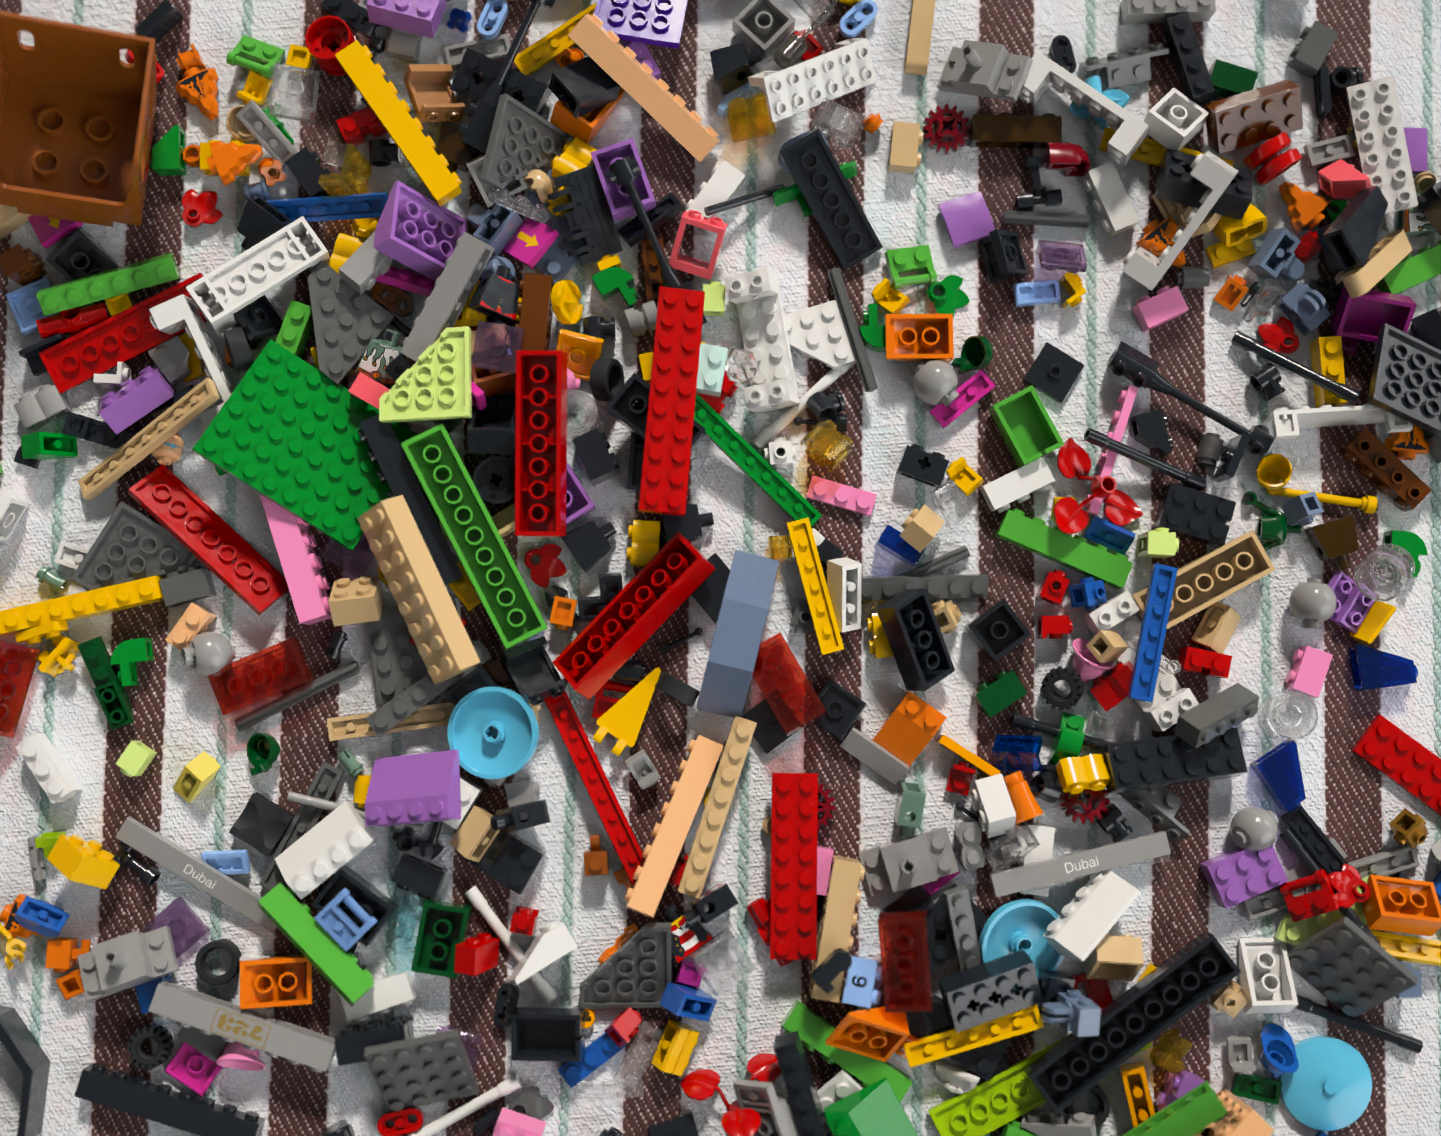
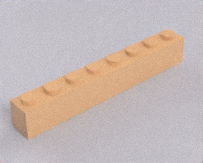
M586 14L568 36L691 155L701 162L720 141L717 138L719 134L711 126L706 127L701 123V116L694 110L690 112L684 106L686 102L679 95H672L668 91L670 88L668 84L661 78L657 80L652 75L653 70L646 63L640 64L635 59L637 56L635 52L628 46L624 48L619 43L620 38L613 31L607 32L602 27L603 22L595 14L592 16Z
M698 735L695 740H690L686 749L689 752L687 760L681 761L677 771L681 773L678 781H673L669 790L672 796L669 803L664 802L660 814L663 815L660 824H655L651 833L654 839L651 845H646L642 857L645 858L642 867L638 865L634 873L633 879L636 880L633 889L629 887L624 897V901H627L626 908L649 918L654 916L724 745L701 735Z

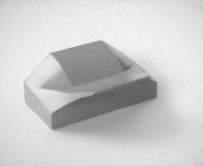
M178 335L147 350L160 371L173 386L191 374L188 367L190 352Z

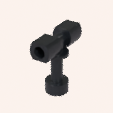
M1033 156L1025 159V170L1030 171L1033 188L1029 189L1027 194L1016 195L1017 211L1033 209L1034 205L1045 204L1046 207L1061 205L1063 202L1061 189L1047 191L1045 186H1041L1039 169L1043 167L1042 157Z
M120 841L119 845L121 847L113 858L120 866L114 876H116L122 866L124 868L130 866L142 876L140 880L147 887L152 886L160 877L161 872L155 867L148 869L136 859L137 853L134 851L135 849Z

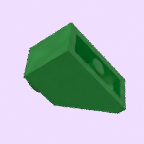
M174 125L152 147L150 166L159 176L186 175V163L182 158L183 151L186 148L185 131L179 125Z
M35 432L21 436L23 459L47 460L78 457L76 437L50 432Z

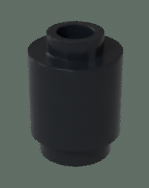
M628 659L613 675V678H617L618 681L640 682V678H645L646 665H642L641 660Z

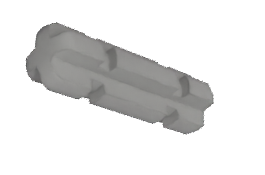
M38 835L28 837L27 839L28 847L31 848L29 854L31 868L34 870L32 872L34 881L46 879L45 869L43 870V866H45L42 848H36L35 839Z

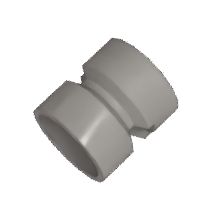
M654 300L642 304L640 309L635 306L624 310L633 338L645 334L647 329L651 332L655 331L657 307Z

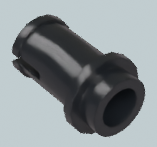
M334 629V632L330 634L332 638L325 655L339 659L344 642L348 641V633Z
M491 1107L479 1121L474 1122L475 1125L472 1129L478 1136H487L488 1130L497 1122L500 1113L494 1107Z

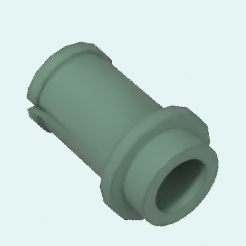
M42 566L36 574L40 583H47L59 592L66 587L68 580L51 571V567Z
M346 749L345 753L341 752L337 756V759L349 772V777L352 776L355 779L365 771L363 763L360 764L349 749Z

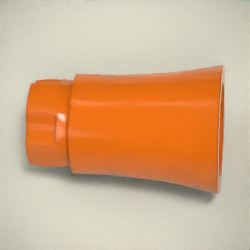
M1021 771L1003 777L1016 813L1015 824L1044 813L1034 798L1027 781L1024 780Z

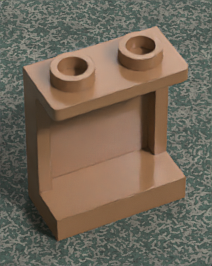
M451 64L408 65L403 80L416 117L420 122H455L461 120L466 107L464 103L457 102L454 91L450 89L451 83L449 79L453 72Z

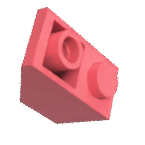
M1342 159L1318 171L1320 189L1334 199L1354 198L1359 191L1368 189L1371 185L1370 178L1366 174L1361 173L1352 164H1348Z

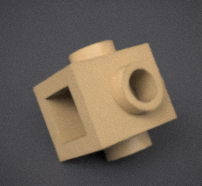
M940 600L931 605L941 633L948 634L957 629V624L961 621V612L956 604L953 605L951 600L945 603L943 600Z
M1233 979L1209 997L1211 999L1209 1003L1218 1012L1223 1010L1233 1018L1249 1001L1241 991V986Z

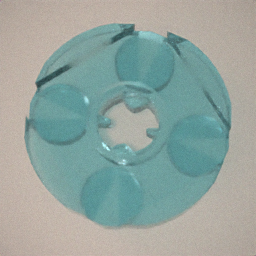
M410 892L407 893L408 896L405 895L396 915V918L399 919V926L394 925V937L402 940L412 939L415 920L420 919L423 907L419 906L421 897Z

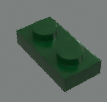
M1234 1072L1231 1093L1235 1096L1278 1105L1283 1082L1254 1074H1237Z

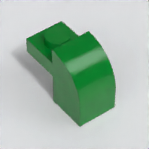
M610 267L591 277L603 300L619 292L628 308L638 307L636 299L639 296L633 286L629 288L630 285L634 284V278L628 271L619 267Z
M868 304L866 310H863L862 322L866 326L859 327L864 346L875 352H886L885 326H878L877 304Z
M1391 530L1384 532L1383 555L1401 556L1400 578L1418 577L1421 569L1418 557L1428 555L1424 541L1418 535L1408 531Z
M152 638L126 640L120 643L113 651L110 664L120 665L118 679L120 683L122 682V686H138L136 663L154 661Z
M1063 711L1060 716L1058 734L1051 745L1050 763L1057 764L1061 759L1078 757L1085 733H1083L1084 717Z

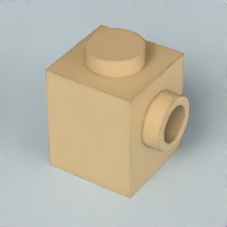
M1100 630L1086 645L1100 663L1115 662L1129 647L1116 630Z

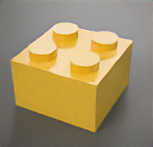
M61 834L47 857L69 880L102 889L108 887L120 866L113 859V854L102 849L103 845L92 839L88 842L74 834L71 837Z

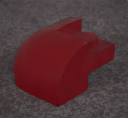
M1057 142L1046 143V152L1042 157V168H1046V170H1063V176L1084 177L1090 170L1088 153L1080 145Z

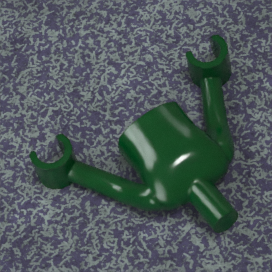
M1249 491L1243 494L1251 496L1252 499L1251 502H1244V505H1252L1271 516H1259L1258 539L1274 540L1262 545L1265 551L1283 544L1287 533H1301L1302 527L1300 525L1290 526L1287 524L1284 513L1257 501V495L1254 492Z

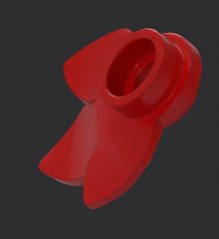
M193 189L188 190L182 198V206L184 208L182 218L184 223L196 228L203 223L214 224L223 217V213L215 209L218 201L217 193L205 191L198 195Z
M1280 317L1276 324L1265 323L1258 326V333L1265 341L1262 343L1263 345L1283 354H1292L1299 348V338L1294 334V326L1287 318ZM1289 339L1292 341V344L1285 345L1284 341Z
M546 544L540 549L532 548L524 556V563L531 570V579L542 588H548L550 577H560L567 573L564 563L557 558L562 548L556 544ZM535 555L539 556L540 558L537 564H534L531 561L532 557Z
M1343 864L1341 872H1333L1327 875L1331 886L1337 891L1334 895L1339 907L1349 908L1355 902L1362 903L1369 899L1370 888L1366 882L1361 880L1359 872L1353 866ZM1357 887L1361 889L1362 894L1358 893Z

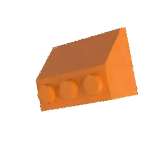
M1370 875L1368 877L1367 885L1370 888V897L1363 903V912L1369 929L1432 936L1441 928V906L1433 882Z

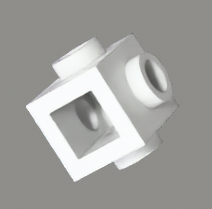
M785 437L773 438L772 442H768V448H764V459L777 471L787 470L788 467L792 466L793 460H796V446H791V440L786 441ZM783 449L785 454L779 456L776 451Z

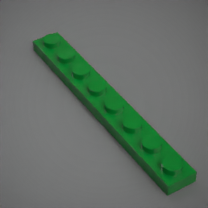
M696 393L694 420L706 429L705 435L793 521L809 517L812 527L822 515Z

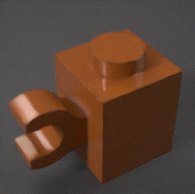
M591 834V850H585L584 852L585 876L606 875L610 872L608 849H601L600 834Z

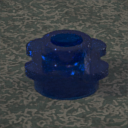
M454 8L451 10L447 26L449 29L455 28L461 33H465L468 30L467 25L472 19V15L470 12Z

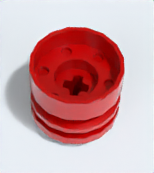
M331 15L320 17L313 21L307 29L305 35L306 47L324 72L333 76L347 75L338 63L335 54L355 42L356 38L346 22L341 18Z

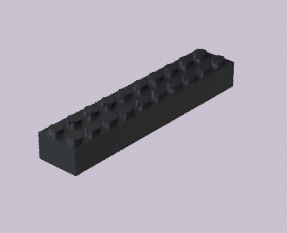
M1203 931L1101 1010L1099 1036L1077 1037L1071 1033L1024 1069V1072L1050 1107L1058 1114L1241 973V971L1215 936L1207 931Z

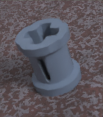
M265 178L261 179V182L249 185L247 183L243 184V191L247 201L257 194L267 199L271 198L270 188L265 183Z

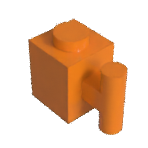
M54 937L47 940L45 968H53V972L57 973L68 972V969L76 966L79 955L90 952L91 940H81V948H78V938Z

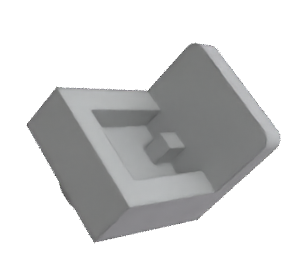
M644 749L625 760L627 767L638 782L641 790L654 786L661 779L656 767Z
M1250 1036L1226 1037L1227 1064L1231 1071L1237 1074H1247L1255 1071V1065L1252 1062Z

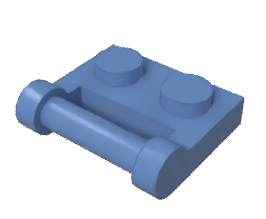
M344 888L314 917L345 951H348L378 921L374 916L370 917L349 895L351 892L347 888ZM343 901L364 923L361 928L338 906L340 902Z

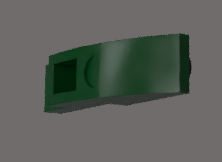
M98 636L78 644L77 647L95 685L93 690L111 729L114 730L134 722L126 688L122 686V682L120 683L118 679L119 669L117 665L110 664L112 655H109L102 637Z

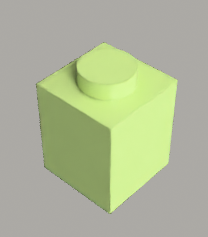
M716 281L703 284V291H705L704 316L724 317L726 285H721L720 282Z
M139 740L131 741L116 762V765L121 767L120 771L128 777L142 776L157 752Z

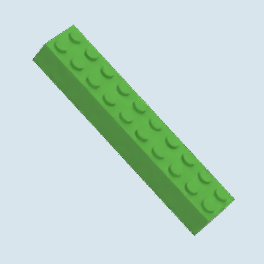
M443 423L402 442L401 447L505 650L547 630L548 627Z

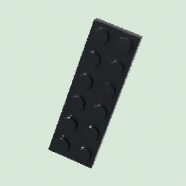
M819 129L814 130L778 152L843 270L850 268L883 248Z
M891 967L889 968L884 981L879 986L878 990L882 992L881 1001L875 1008L887 1006L905 1012L909 1033L918 1039L953 1028L947 1019L941 997ZM1007 1038L947 1057L989 1081L1011 1039Z

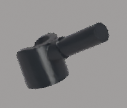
M1254 282L1249 287V294L1241 302V306L1245 307L1252 298L1262 294L1265 288L1263 287L1259 292L1255 291L1254 286L1258 282Z

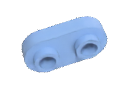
M505 0L487 1L477 22L478 33L482 38L491 40L499 35L509 11Z
M860 0L840 20L839 30L841 34L847 38H853L864 30L876 18L878 10L876 3L873 0ZM867 10L870 14L864 15L862 11ZM852 25L854 29L849 30L846 26Z

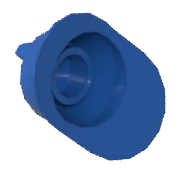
M1265 1025L1261 1030L1263 1049L1260 1054V1061L1263 1067L1270 1072L1273 1078H1277L1285 1073L1296 1072L1299 1063L1292 1037L1279 1025Z

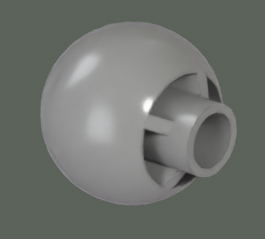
M930 360L927 363L922 361L914 369L916 374L913 376V389L917 397L923 402L931 405L943 403L947 407L959 396L956 392L958 384L957 375L948 363L941 360Z
M1307 578V582L1299 583L1292 590L1289 597L1290 610L1295 618L1302 621L1301 628L1321 629V622L1331 618L1337 605L1334 591L1329 585L1321 583V579Z
M216 632L198 634L190 641L188 647L181 649L183 666L190 665L196 674L204 677H215L224 673L236 655L235 647L231 646L229 640Z
M1254 806L1243 808L1235 814L1231 821L1230 831L1232 838L1240 848L1258 852L1259 850L1270 848L1278 835L1279 820L1276 814L1270 810Z

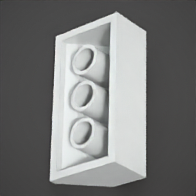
M346 800L279 854L275 861L285 882L302 900L374 840L376 833L370 826H365L363 818Z
M1104 870L1092 873L1088 883L1076 892V897L1070 904L1063 907L1060 916L1048 925L1043 937L1059 955L1083 962L1141 892L1112 871Z

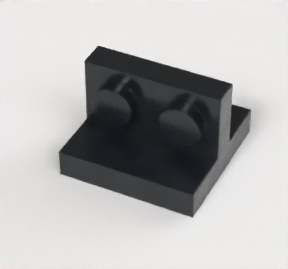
M996 229L989 232L990 237L979 241L990 284L998 283L1013 276L1023 277L1029 274L1017 232Z
M265 295L233 314L237 323L235 325L243 329L252 350L259 349L270 336L279 334L283 323Z

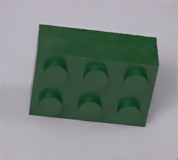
M427 899L423 902L411 971L454 979L460 976L461 973L454 972L456 944L464 942L467 938L473 906Z

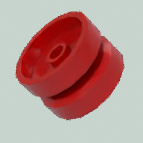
M1286 132L1264 142L1243 160L1248 170H1255L1262 165L1264 166L1254 175V179L1260 187L1277 178L1303 159L1297 148H1292L1283 154L1281 153L1292 142Z

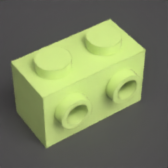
M1155 528V530H1149L1137 535V558L1165 559L1175 556V552H1178L1179 539L1176 538V532H1169V528Z

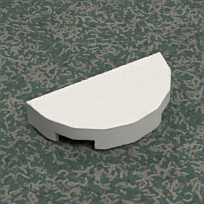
M941 1060L936 1062L935 1071L943 1082L942 1085L953 1093L963 1094L964 1092H969L977 1086L980 1080L979 1077Z

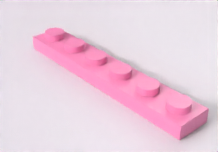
M1129 385L1120 391L1117 402L1120 403L1118 411L1115 410L1110 421L1113 426L1111 432L1108 431L1106 434L1109 438L1121 442L1138 387ZM1105 448L1104 453H1100L1097 465L1100 466L1098 473H1094L1093 477L1097 475L1100 478L1106 475L1110 476L1117 453ZM1096 497L1083 506L1086 508L1085 511L1089 516L1093 517L1098 514L1103 498Z

